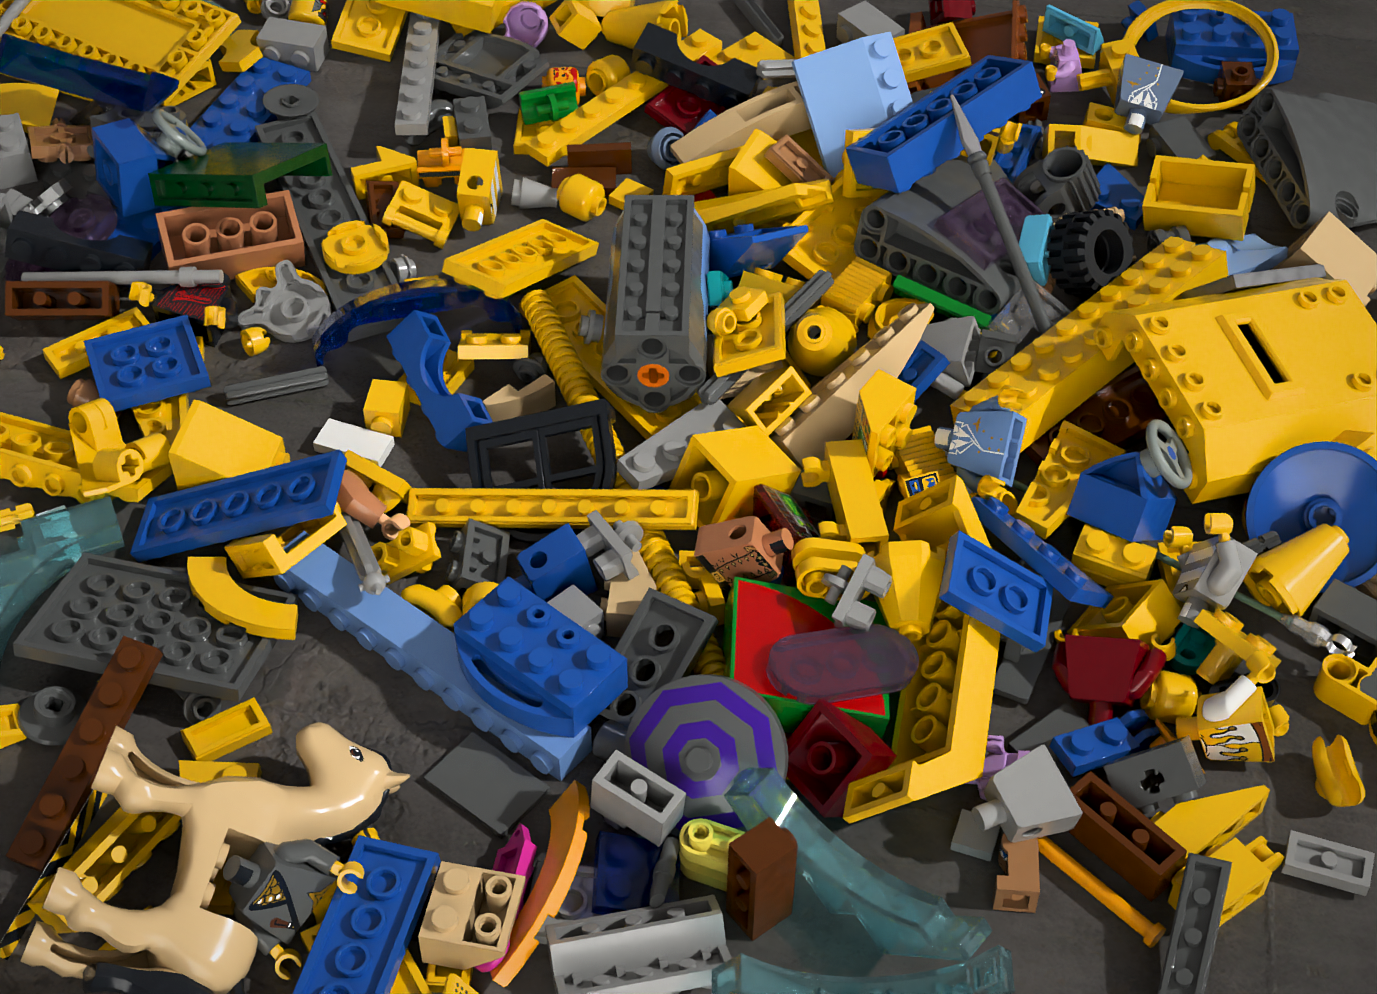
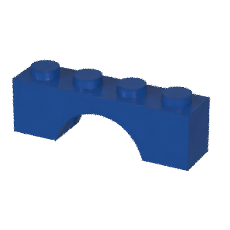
M413 310L386 336L393 348L392 354L403 367L407 375V383L415 391L421 402L422 412L429 418L436 431L435 437L444 448L467 452L465 428L492 423L493 421L481 398L461 393L452 395L448 391L443 378V362L451 342L436 315Z

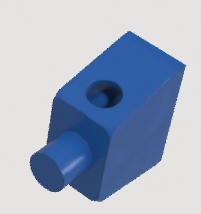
M569 523L558 528L517 556L522 575L513 580L545 602L550 601L573 584L585 595L598 590L585 549Z

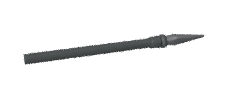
M950 95L961 144L968 155L967 162L971 165V169L980 183L1039 333L1042 335L1052 326L992 179V173L986 160L987 155L981 150L979 139L954 95Z

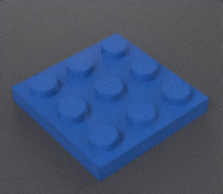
M187 314L84 341L99 397L109 401L115 412L125 411L135 406L159 402L169 397L193 393L200 389L211 387L209 375Z

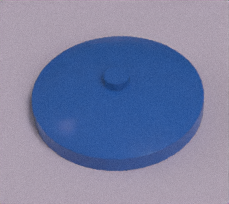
M1328 441L1305 443L1279 454L1262 469L1250 489L1245 510V525L1249 540L1258 539V536L1264 533L1276 531L1283 544L1321 524L1336 525L1349 538V543H1347L1349 553L1319 593H1324L1334 578L1352 587H1356L1371 579L1377 574V460L1356 447Z

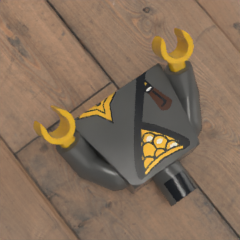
M310 839L287 841L279 845L264 842L258 846L249 860L233 855L227 860L223 869L224 879L232 882L229 887V894L236 903L233 913L237 922L250 929L257 936V949L265 957L270 954L276 960V974L285 980H289L291 975L281 966V961L289 958L301 967L302 959L299 952L295 949H283L279 944L281 942L286 944L291 942L336 880L334 874L338 876L337 886L342 892L347 894L355 893L357 885L354 882L348 881L344 875L351 873L360 879L364 877V869L359 862L349 861L342 864L339 862L340 857Z

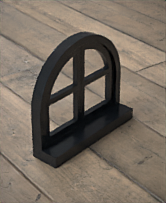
M604 398L465 428L472 488L529 489L539 486V489H553V483L595 475L591 489H614L617 477V458L612 423H616L614 408ZM592 428L596 465L551 474L547 437ZM533 440L537 478L493 487L488 450ZM499 528L510 532L511 538L529 544H535L557 530L550 528ZM573 529V531H574V533H575L576 535H578V534L581 533L583 530H585V529Z

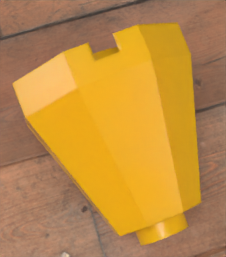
M923 540L887 542L881 546V553L874 557V550L866 554L875 559L876 567L892 576V584L886 596L880 598L874 595L890 634L899 637L902 641H917L931 631L940 601L939 594L946 561L945 550L937 547V553L930 551L929 543Z

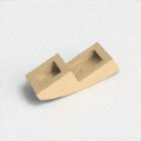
M544 374L519 391L508 384L482 402L493 422L547 411L556 406L555 382Z

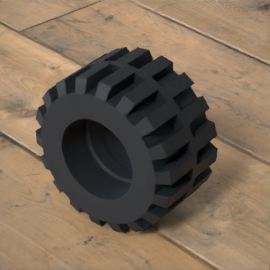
M1108 209L1067 213L1063 215L1062 219L1057 220L1055 230H1051L1049 235L1051 241L1047 243V251H1049L1047 262L1051 266L1050 274L1052 278L1057 279L1056 285L1060 289H1064V293L1074 296L1094 295L1134 264L1132 261V257L1135 256L1134 248H1132V234H1129L1127 223L1122 222V217L1118 213L1114 214L1112 210Z

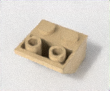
M441 861L418 935L422 962L466 970L505 957L526 881L525 876Z

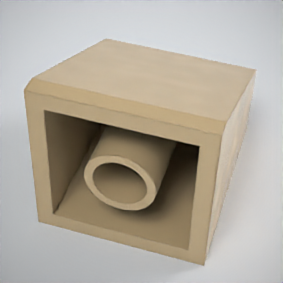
M1330 211L1293 242L1288 248L1287 258L1271 269L1314 264L1324 265L1326 277H1323V279L1347 280L1364 306L1371 300L1367 295H1371L1377 290V254Z

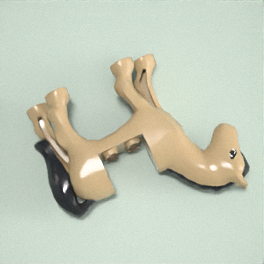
M316 722L305 726L296 735V753L308 773L310 786H285L271 783L259 777L224 776L199 783L173 775L152 763L136 746L134 735L116 726L91 789L113 795L124 812L131 814L165 812L176 814L182 818L183 828L177 873L170 897L161 906L147 910H127L114 907L102 902L84 888L75 872L59 867L42 908L52 913L63 915L68 927L73 931L91 932L102 937L116 950H90L67 943L58 935L52 925L36 921L20 961L31 967L44 966L62 978L75 977L83 979L84 993L108 991L121 994H227L228 992L229 994H245L244 978L255 957L258 938L250 929L242 924L206 910L216 887L213 881L218 870L222 869L225 860H228L233 855L249 860L258 846L264 842L279 845L287 841L310 839L323 847H327L344 840L353 839L357 833L362 830L364 831L366 827L378 820L388 795L398 791L400 784L405 782L410 777V774L393 772L390 760L385 754L348 740L329 724Z

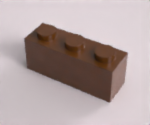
M5 281V316L16 320H108L120 314V286L110 281Z
M1090 771L1070 788L1083 814L1074 829L1068 832L1152 902L1172 884V878L1182 869L1187 850Z
M768 817L729 843L726 912L752 941L790 916L793 909L798 844L794 835L787 828H780L771 817Z

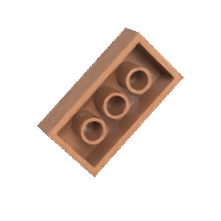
M289 190L267 193L268 205L261 208L188 207L155 213L167 270H179L180 267L195 266L197 270L221 269L232 280L235 279V275L262 267H275L283 260L291 261L295 268L305 266L304 241Z

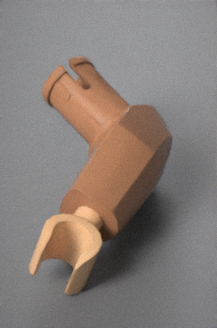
M344 470L337 497V502L343 512L372 529L378 522L382 525L381 531L383 535L389 540L395 539L399 531L410 526V520L404 514L398 513L392 517L384 514L387 506L369 491L365 483L356 474L349 470Z

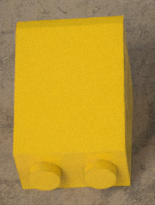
M754 129L729 166L728 196L793 184L764 156L768 149L777 141L763 131ZM797 213L780 219L792 223L795 221Z
M193 400L168 452L178 491L290 462V455L285 451L283 437L200 400Z
M758 425L692 435L668 490L698 491L697 526L701 527L747 516L756 517L776 506V502L773 500L782 501L781 499L771 498L770 494L772 493L766 491V488L768 487V489L771 488V490L774 489L790 495L801 470Z

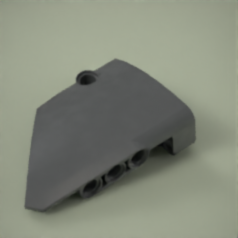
M1267 87L1262 89L1238 121L1237 134L1294 228L1308 230L1329 211L1348 228L1377 223V103L1330 93H1320L1311 97Z
M959 155L955 159L948 160L938 166L933 174L922 177L914 182L909 190L902 193L888 191L863 209L854 242L856 256L891 272L896 277L899 274L988 315H994L1005 305L1018 303L1022 290L980 183L976 179L971 165L967 162L968 157ZM993 158L989 166L992 173L991 176L1019 244L1025 217L1030 214L1015 187Z

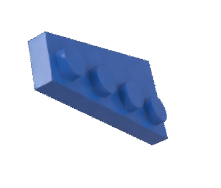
M976 496L972 497L971 501L980 522L1066 599L1100 608L1108 606L1114 598L1111 593L1063 557L1058 550L1035 535V531L1028 524L1008 514L1009 508L1003 502L994 497H990L989 500Z

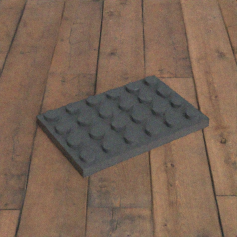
M84 552L13 642L14 656L103 674L124 635L156 647L163 653L148 684L240 702L278 639L246 633V628L231 622L226 625L215 619L205 611L202 602L193 596L189 586L188 573ZM236 583L243 590L258 598L276 603L298 605V595Z

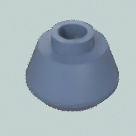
M674 127L660 129L650 138L647 145V153L650 160L663 170L680 165L679 161L670 151V145L682 138L684 134Z

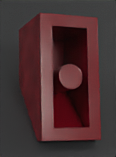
M928 0L931 25L968 19L975 15V0Z

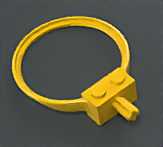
M1166 0L1148 8L1136 17L1126 30L1122 40L1101 44L1099 70L1077 74L1076 79L1079 91L1106 86L1115 108L1118 75L1126 54L1139 57L1135 46L1143 33L1155 21L1167 14L1186 9L1220 11L1242 20L1261 38L1267 55V62L1261 79L1250 91L1238 98L1215 104H1191L1171 99L1165 112L1171 114H1195L1219 111L1250 100L1268 85L1277 69L1279 60L1278 45L1275 35L1267 23L1255 12L1241 4L1230 0Z

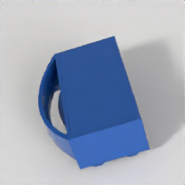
M1281 8L1274 9L1272 12L1252 10L1271 28L1278 45V65L1268 85L1291 80L1299 54L1293 13H1289ZM1186 9L1170 13L1165 36L1168 64L1170 67L1183 70L1182 78L1214 84L1215 78L1218 77L1221 61L1252 62L1256 78L1261 79L1267 62L1266 50L1259 35L1248 24L1230 14L1209 9Z
M509 576L454 623L458 661L472 689L493 709L507 718L532 729L574 738L628 688L626 657ZM477 668L527 704L517 701L495 688L483 677Z

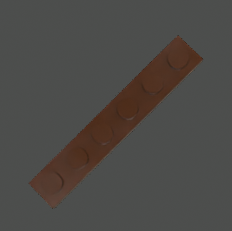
M123 635L6 854V857L11 861L43 873L92 791L91 786L115 727L118 726L124 730L159 664L163 653L158 648Z

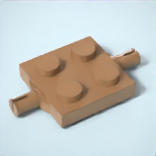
M55 118L50 126L27 127L32 159H38L40 162H55L59 158L65 164V159H67L68 163H71L73 160L88 161L91 159L87 152V147L93 144L91 125H66L64 119L60 118V122H58V118Z

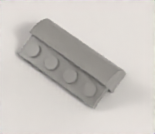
M715 895L665 903L657 908L648 906L545 925L555 994H679L684 990L700 987L714 989L722 986L724 983L737 981L735 964L726 946L723 914Z

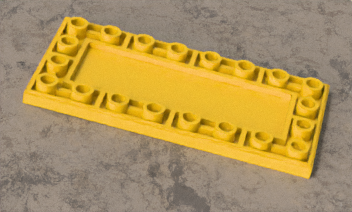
M4 0L0 4V17L14 0ZM31 0L20 15L12 21L11 26L0 39L140 97H150L155 103L167 106L237 28L241 20L238 14L202 0Z

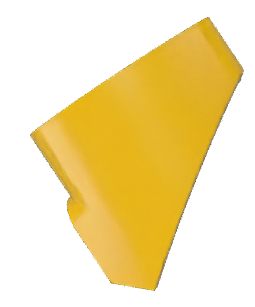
M98 398L71 408L69 411L68 425L76 454L84 497L109 493L135 482L143 473L170 462L168 452L171 445L168 439L161 433L150 434L126 445L122 440L114 408L106 399Z

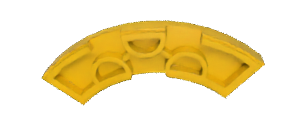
M188 557V580L192 594L202 602L205 611L226 625L231 622L246 628V633L281 640H295L298 605L267 601L243 590L229 575L227 557Z

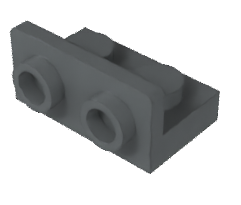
M469 518L461 531L456 530L450 540L449 551L453 552V556L447 566L444 578L445 581L449 582V586L459 593L462 587L468 589L475 583L487 581L500 584L505 580L510 532Z

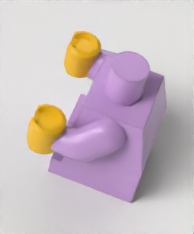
M1066 39L1063 41V44L1053 47L1048 43H1041L1039 46L1040 57L1042 59L1051 58L1050 65L1045 67L1049 91H1079L1076 76L1077 74H1082L1075 41Z

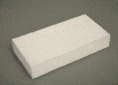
M331 418L327 420L313 442L314 451L327 453L340 449L345 454L347 450H350L380 467L395 445L393 436Z

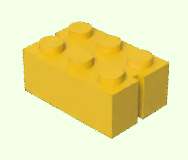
M1156 155L1150 175V183H1148L1142 204L1144 230L1163 229L1164 231H1169L1173 226L1184 225L1191 236L1243 241L1255 194V164Z

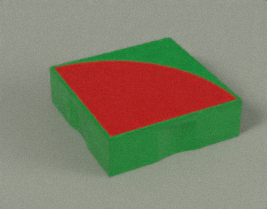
M734 577L724 610L723 650L726 667L723 676L738 680L760 694L776 713L784 733L793 734L819 699L826 700L870 727L881 739L890 720L887 625L877 602L860 601L876 610L875 618L868 631L855 629L847 626L844 631L834 626L835 620L831 617L839 600L836 601L835 605H832L822 598L805 596L796 587Z

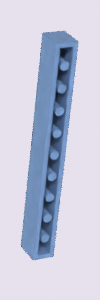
M305 531L300 533L283 548L285 553L310 534ZM323 543L285 573L274 575L276 584L284 592L289 593L291 591L293 594L298 595L308 609L313 612L318 610L329 618L335 628L340 631L346 630L355 636L365 649L369 651L373 649L383 656L393 669L403 670L413 677L420 688L426 691L430 689L440 696L450 709L454 711L460 710L470 717L477 728L484 732L489 731L497 736L508 750L524 755L531 760V763L539 772L543 774L549 773L561 782L592 751L591 727L588 725L574 738L559 736L519 724L493 709L481 699L467 682L458 661L455 634L387 587H385L380 595H371L366 591L360 592L358 584H361L363 581L360 580L354 565ZM477 668L478 671L483 675V677L495 688H497L507 696L517 701H520L524 704H527L519 697H517L515 694L506 689L504 686L495 681L493 678H491L486 673Z

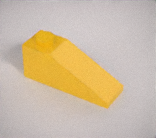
M1265 785L1177 803L1168 812L1159 811L1150 820L1187 850L1183 868L1186 866L1189 853L1204 856L1214 845L1220 844L1223 846L1260 815L1270 789Z

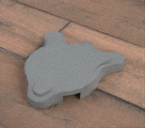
M289 260L280 261L275 266L276 286L273 288L263 286L256 290L254 306L241 312L238 316V325L242 330L250 327H261L276 339L289 343L302 342L315 336L326 335L334 329L336 323L331 314V305L325 291L315 282L298 276L294 265Z

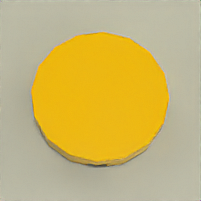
M358 220L343 222L331 228L327 232L328 237L325 240L323 239L321 243L326 264L331 269L344 274L355 275L370 272L378 268L387 259L390 251L387 234L380 226L373 224L372 227L365 225V221Z

